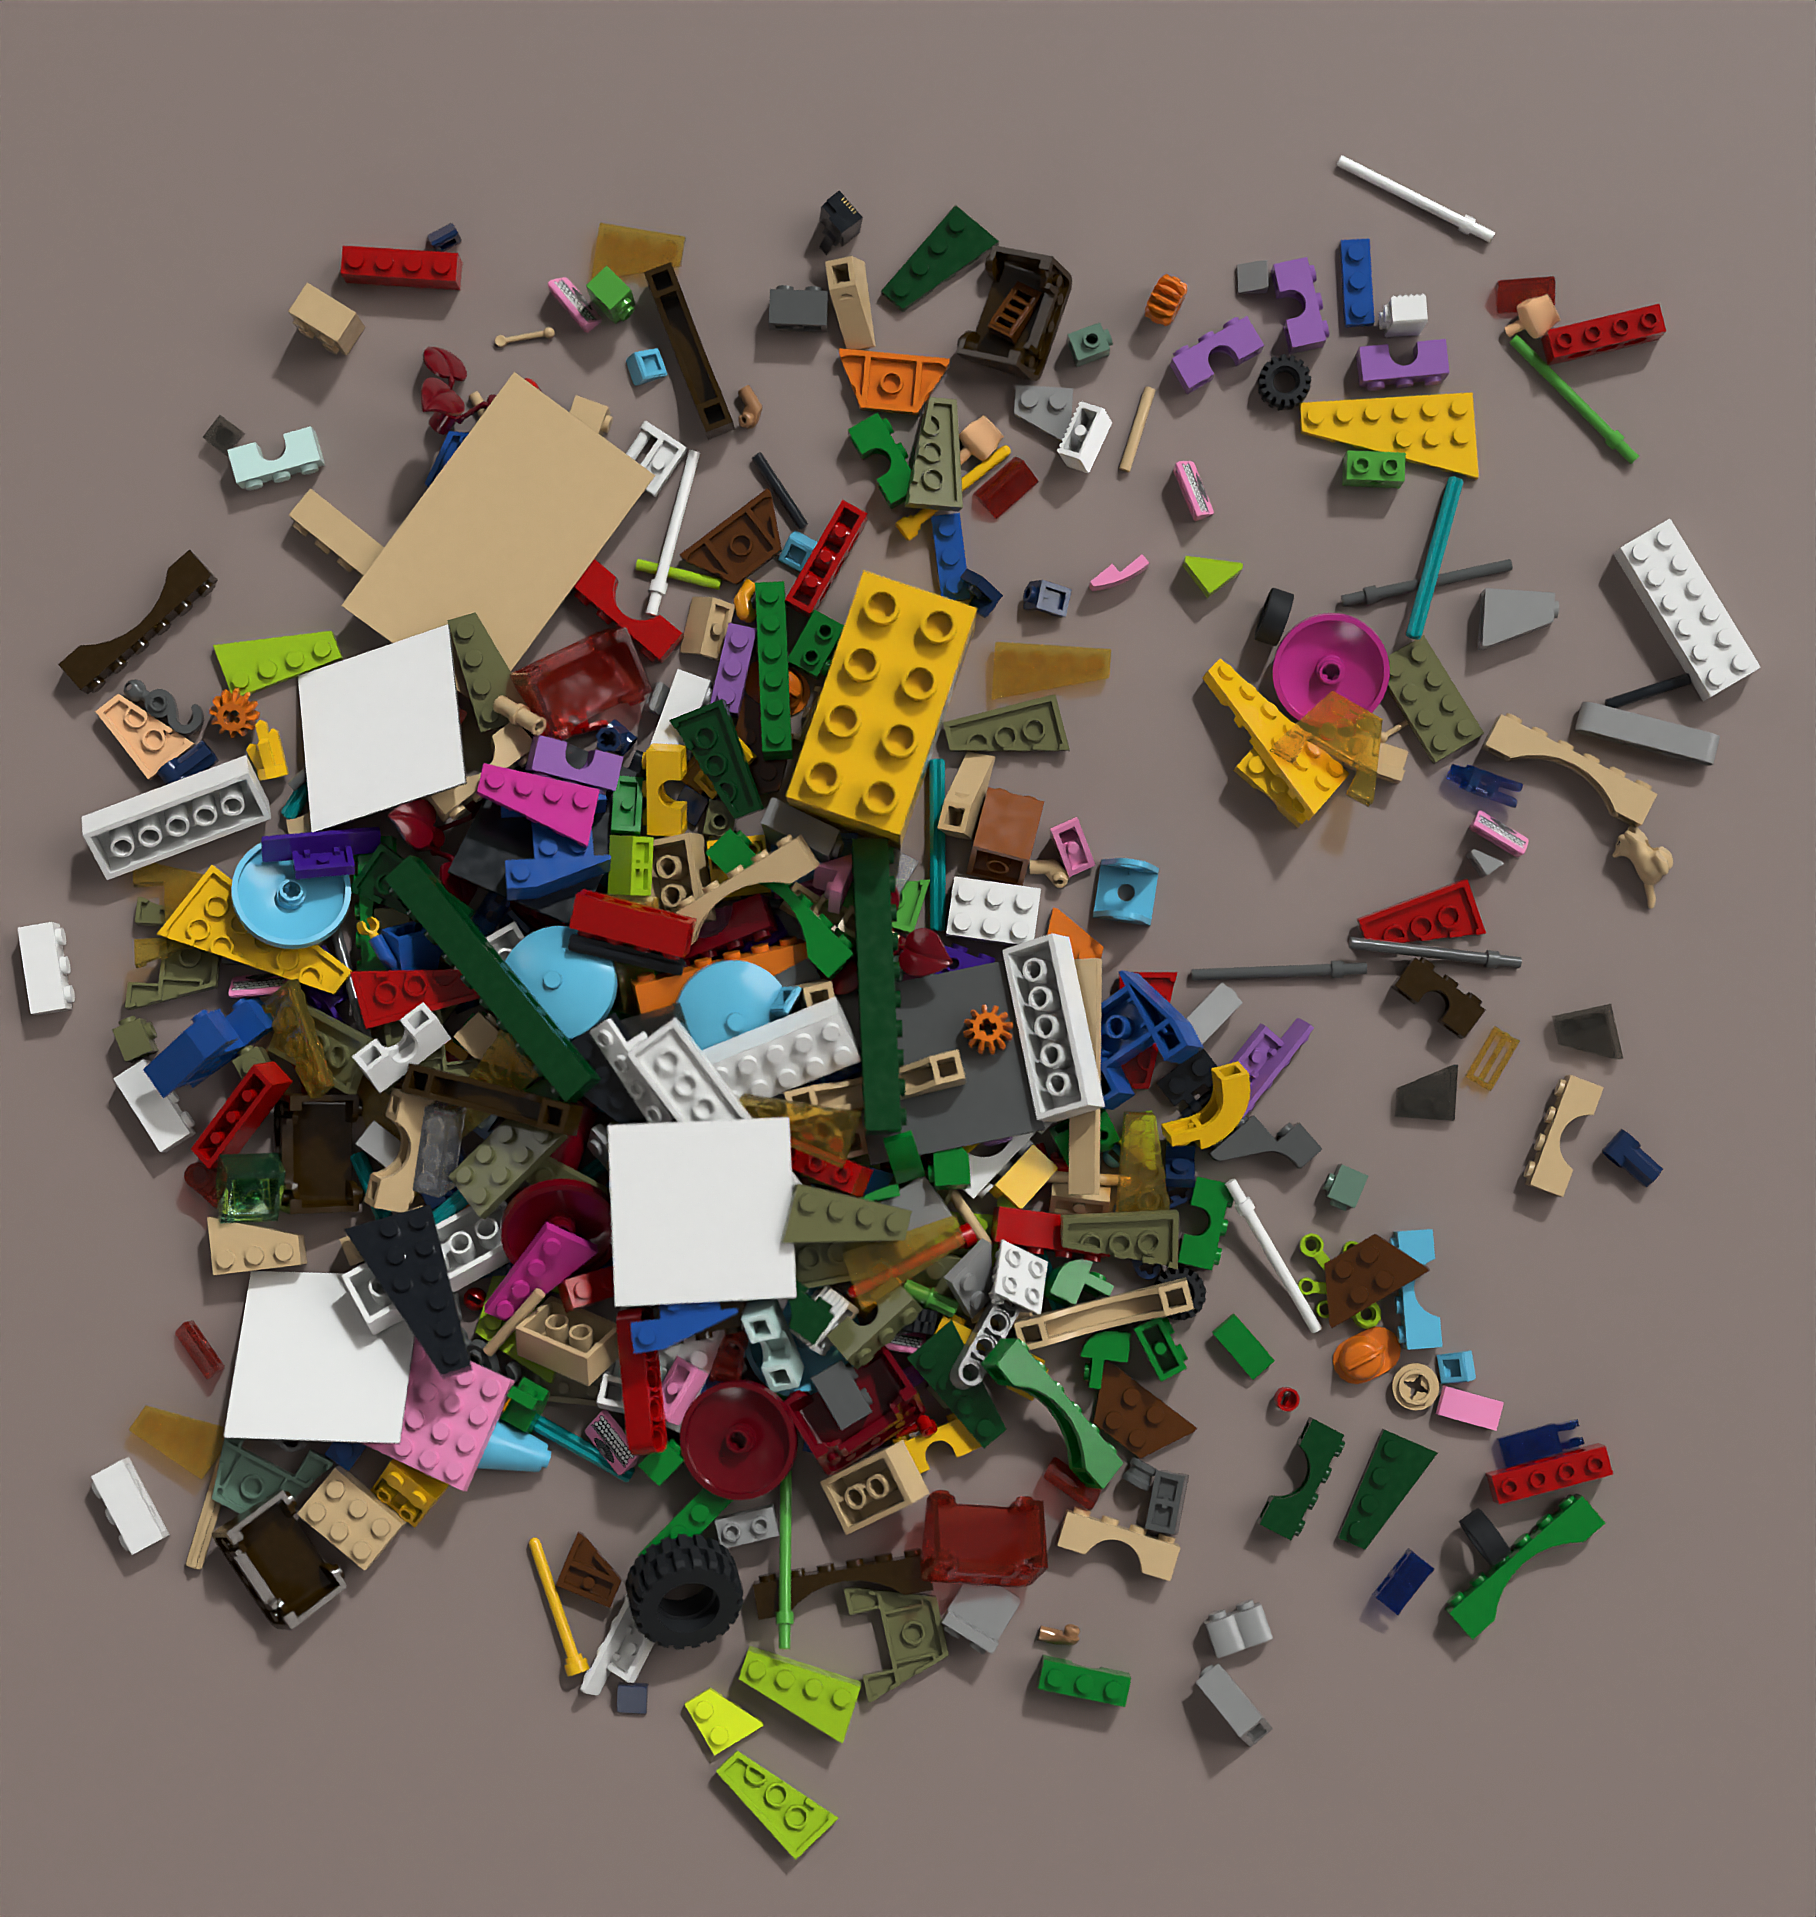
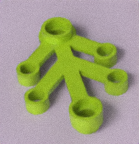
M1313 1233L1304 1235L1299 1242L1300 1251L1308 1257H1313L1325 1271V1263L1330 1261V1259L1323 1251L1324 1243L1322 1238ZM1310 1239L1316 1243V1247L1312 1251L1307 1250L1305 1246L1306 1242ZM1347 1241L1343 1245L1342 1251H1347L1348 1245H1357L1358 1243L1355 1241ZM1304 1277L1297 1283L1303 1295H1310L1312 1293L1327 1294L1325 1282H1316L1311 1278ZM1304 1281H1309L1312 1285L1308 1292H1304L1301 1288V1284ZM1319 1301L1315 1308L1317 1315L1322 1318H1329V1313L1323 1315L1320 1312V1306L1328 1304V1301ZM1375 1303L1368 1307L1371 1311V1316L1368 1319H1363L1361 1312L1352 1316L1351 1318L1354 1323L1364 1329L1376 1326L1381 1319V1310L1378 1304Z

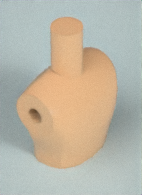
M1548 294L1520 303L1516 307L1519 320L1504 327L1508 337L1525 329L1533 339L1543 336L1547 330L1561 321V318Z
M985 415L971 422L959 434V439L964 445L960 450L961 465L972 455L984 461L1004 438V435Z

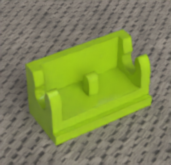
M610 835L609 855H611V866L608 872V894L651 896L654 837Z

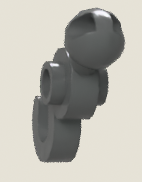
M137 679L130 680L124 685V695L129 701L145 702V708L150 715L158 719L168 718L169 725L177 733L192 735L203 726L204 713L197 704H193L191 707L193 713L191 723L182 725L178 718L176 700L168 691L155 689L149 692L146 690L145 684ZM131 684V689L127 691V686Z
M462 1328L470 1361L514 1380L515 1383L521 1378V1368L516 1360H511L505 1367L507 1375L504 1374L499 1367L496 1353L493 1356H488L483 1351L488 1342L483 1339L469 1340L466 1330Z

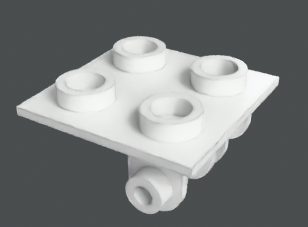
M1001 1240L999 1251L995 1253L996 1264L993 1268L994 1275L992 1276V1282L995 1284L992 1285V1291L989 1294V1297L992 1299L991 1302L1001 1305L1004 1300H1008L1037 1315H1041L1048 1262L1005 1240Z

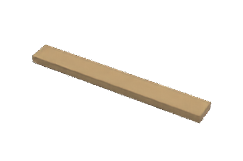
M1074 959L1101 1085L1102 959ZM1100 1109L1069 1118V1195H1099Z

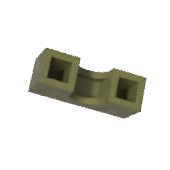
M893 1276L870 1295L878 1305V1315L871 1324L859 1326L848 1316L827 1335L828 1339L844 1358L856 1369L869 1363L882 1346L892 1342L896 1334L905 1325L911 1324L917 1318L918 1313L923 1310L904 1286Z

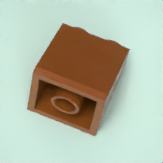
M988 787L966 874L999 883L1023 886L1044 801L1037 800L1032 796L1009 793L1005 789Z

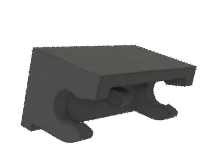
M1156 1470L1145 1529L1172 1535L1179 1532L1189 1475L1172 1473L1167 1470Z

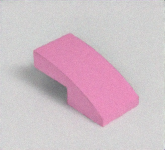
M1142 554L1121 572L1112 563L1090 581L1089 588L1092 591H1098L1127 582L1146 570L1149 562Z
M1443 1385L1435 1414L1497 1431L1504 1402Z

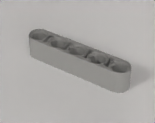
M1592 702L1581 703L1575 731L1580 734L1707 766L1714 764L1720 736L1714 733Z
M990 1299L950 1371L951 1383L956 1388L967 1389L981 1382L987 1372L981 1366V1363L1001 1338H1006L1022 1309L1021 1306L1015 1303L1009 1306L1005 1301L1001 1305H996ZM991 1318H994L998 1321V1331H995L991 1327ZM977 1342L981 1343L984 1346V1356H981L977 1352ZM963 1367L971 1372V1381H967L963 1377Z

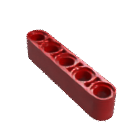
M648 1306L621 1310L616 1316L627 1444L630 1452L635 1456L663 1452L667 1445L659 1351L635 1354L633 1349L630 1323L654 1320L653 1310Z

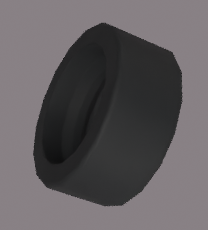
M1271 588L1257 624L1255 640L1272 646L1278 645L1290 615L1294 594L1277 588Z
M1476 1508L1459 1521L1465 1534L1491 1566L1496 1565L1511 1554L1510 1548L1501 1534L1479 1508Z

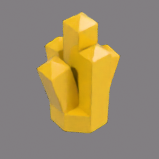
M259 720L255 724L259 741L257 744H249L246 749L257 770L259 781L288 775L289 771L279 731L272 728L269 732L268 723Z

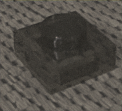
M219 415L202 438L228 457L227 450L235 448L245 434L223 416Z

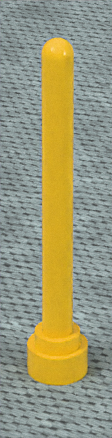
M1006 445L1000 447L962 477V492L1008 457L1011 453L1010 447ZM922 509L914 516H903L895 525L907 541H910L918 535L917 531L921 529L920 525L939 510Z
M533 1537L529 1540V1547L567 1656L565 1658L566 1664L564 1665L567 1677L573 1676L590 1668L586 1657L583 1658L582 1653L577 1651L541 1542L538 1538Z

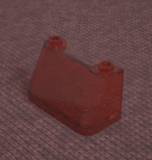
M626 627L608 628L598 631L510 674L514 687L525 704L530 708V711L546 720L547 725L544 730L546 737L561 741L572 736L571 731L575 729V725L619 703L628 702L629 706L639 704L645 700L644 695L653 691Z
M947 1490L934 1491L927 1497L920 1562L922 1580L939 1583L1026 1587L1033 1584L1048 1569L1044 1502L1042 1500H1033L1030 1496H1021L1016 1498L1015 1502L1011 1503L1008 1507L959 1504L956 1503V1497Z

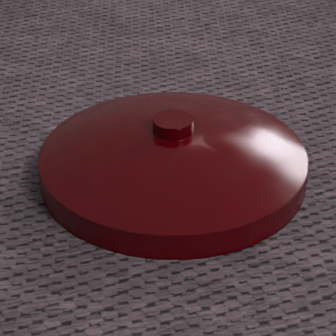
M559 1178L538 1182L518 1193L503 1213L500 1227L501 1242L506 1256L513 1265H515L546 1222L597 1245L598 1253L566 1279L596 1271L604 1266L613 1256L611 1199L599 1188L584 1181Z
M730 1380L710 1387L692 1402L686 1411L681 1425L680 1446L688 1470L705 1489L726 1499L749 1500L770 1492L786 1478L796 1459L798 1433L789 1408L777 1394L755 1382Z

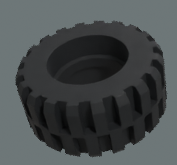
M678 1534L677 1538H663L661 1543L657 1545L653 1543L647 1547L646 1553H641L634 1561L635 1565H632L629 1569L626 1592L632 1619L637 1630L653 1643L657 1641L659 1646L666 1648L674 1646L675 1649H684V1646L696 1648L700 1647V1643L706 1641L710 1643L716 1640L718 1634L723 1635L729 1630V1624L735 1623L739 1616L738 1612L742 1609L744 1593L734 1557L730 1555V1551L725 1546L719 1545V1542L708 1537L705 1540L704 1536L693 1534V1537H687V1534ZM690 1583L706 1585L699 1593L686 1599L672 1600L664 1598L670 1590L680 1585Z

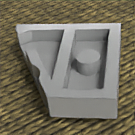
M1016 385L1014 416L1025 423L1032 424L1037 430L1045 434L1048 433L1062 443V438H1065L1064 434L1067 433V428L1070 427L1069 423H1071L1073 388Z
M983 1238L944 1276L964 1314L971 1318L991 1299L989 1297L990 1291H992L991 1244Z

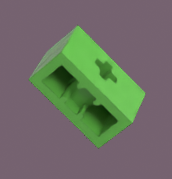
M607 265L586 285L591 301L614 324L620 320L625 321L634 312L635 309L633 307L636 303L631 289Z
M1348 450L1343 457L1342 486L1400 488L1405 482L1406 453Z

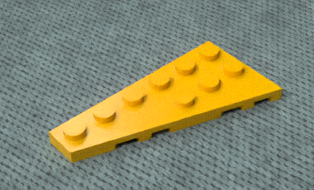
M1473 392L1304 402L1299 404L1301 434L1331 442L1336 441L1348 444L1361 450L1406 453L1405 461L1439 468L1441 471L1448 473H1458L1475 480L1479 478Z
M1220 658L1205 673L1202 679L1220 703L1230 707L1236 715L1234 722L1239 728L1245 727L1252 737L1249 742L1272 773L1285 781L1289 787L1287 793L1292 800L1298 799L1305 808L1303 814L1309 821L1350 773L1338 761H1335L1318 743L1300 730L1297 724L1291 722L1273 703H1270L1253 685L1235 672L1232 666L1226 664Z
M213 865L209 867L157 933L159 936L336 995L351 976L350 971L352 970L317 944L300 949H283L268 945L252 936L242 926L235 914L231 896L232 879Z

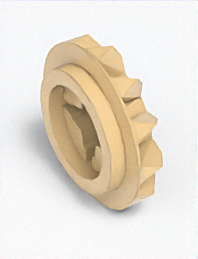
M1410 1363L1401 1367L1393 1377L1392 1392L1396 1401L1403 1407L1410 1410H1422L1429 1407L1436 1400L1439 1393V1381L1436 1374L1428 1366ZM1420 1374L1419 1385L1423 1386L1427 1391H1416L1410 1399L1411 1388L1407 1387L1404 1381L1414 1382Z

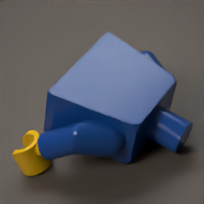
M367 918L370 929L366 927L363 921L357 923V931L361 935L370 936L371 940H369V943L386 970L438 969L439 959L443 950L438 944L434 945L424 935L426 929L420 922L411 921L381 929L380 935L377 933L379 921L376 918Z

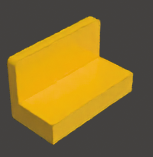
M1032 1144L989 1192L996 1199L1004 1195L1015 1207L1022 1209L1057 1171L1058 1167Z

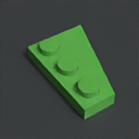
M895 880L900 895L897 922H892V928L895 931L909 934L915 930L930 880ZM853 881L843 903V906L849 908L850 905L854 906Z

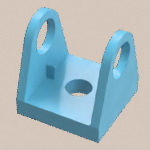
M1102 859L1093 918L1151 926L1159 868L1151 863L1135 859ZM1120 886H1131L1134 890V897L1129 901L1121 900L1117 894Z

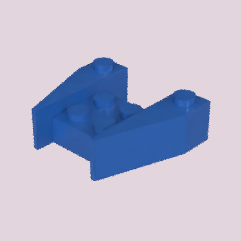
M599 794L595 813L606 812V795ZM501 806V818L525 817ZM531 821L534 859L505 860L507 900L537 899L609 872L611 855L594 856L592 828L588 847L585 848L577 844L578 842L566 836L563 837L556 834L552 829Z
M1124 970L1118 973L1125 987L1101 1003V1090L1105 1107L1102 1109L1114 1110L1136 1095L1121 1066L1154 1043H1156L1164 1061L1180 1064L1204 1048L1192 1024L1138 973Z
M246 997L240 999L231 1006L233 1011L226 1017L220 1009L210 1012L206 1009L202 1010L191 1019L193 1024L185 1029L143 1069L163 1098H166L179 1087L188 1084L192 1088L196 1087L236 1058L238 1051L249 1045H254L277 1026V1021L259 997L249 1000Z
M720 1301L659 1304L661 1319L630 1323L634 1353L668 1349L738 1314V1309L721 1310Z

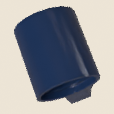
M616 719L611 721L606 727L601 728L596 734L597 747L601 751H614L619 756H624L637 741V737Z
M202 740L180 758H174L165 763L157 771V774L167 785L205 771L219 760L210 747Z
M1620 1129L1602 1149V1153L1616 1166L1623 1167L1642 1186L1648 1187L1660 1175L1663 1168L1640 1148V1143L1633 1136Z

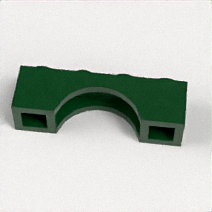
M796 1279V1297L787 1298L791 1306L789 1327L814 1345L835 1317L834 1313L830 1311L833 1305L820 1296L816 1300L806 1293L809 1288Z
M1309 1417L1296 1442L1306 1457V1476L1302 1484L1293 1492L1286 1495H1270L1257 1519L1260 1525L1290 1541L1294 1535L1297 1537L1300 1535L1305 1525V1520L1302 1518L1306 1510H1312L1317 1502L1319 1494L1315 1492L1320 1483H1326L1332 1471L1329 1465L1333 1457L1338 1458L1345 1446V1441L1342 1440L1344 1434Z

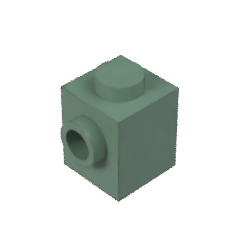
M1100 322L1067 335V344L1076 368L1109 356L1110 346L1113 345L1108 329L1103 330Z
M1338 1164L1335 1173L1328 1174L1323 1189L1327 1190L1325 1197L1331 1199L1330 1205L1346 1211L1347 1207L1355 1208L1368 1175Z

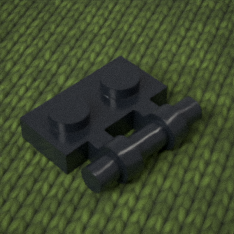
M1203 1048L1173 1069L1156 1084L1173 1106L1184 1100L1188 1107L1180 1112L1183 1118L1189 1117L1201 1111L1209 1102L1213 1091L1211 1068L1218 1066ZM1204 1083L1209 1091L1196 1100L1191 1093Z

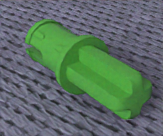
M906 1278L903 1284L904 1288L918 1303L923 1305L924 1309L929 1307L949 1317L954 1316L959 1304L956 1300L934 1291V1287L929 1289Z

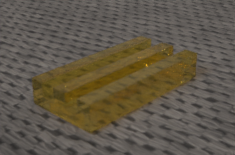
M1493 1026L1464 1077L1491 1091L1520 1041ZM1497 1035L1501 1039L1481 1073L1476 1077L1474 1073ZM1506 1041L1509 1042L1510 1045L1488 1082H1485L1484 1079Z

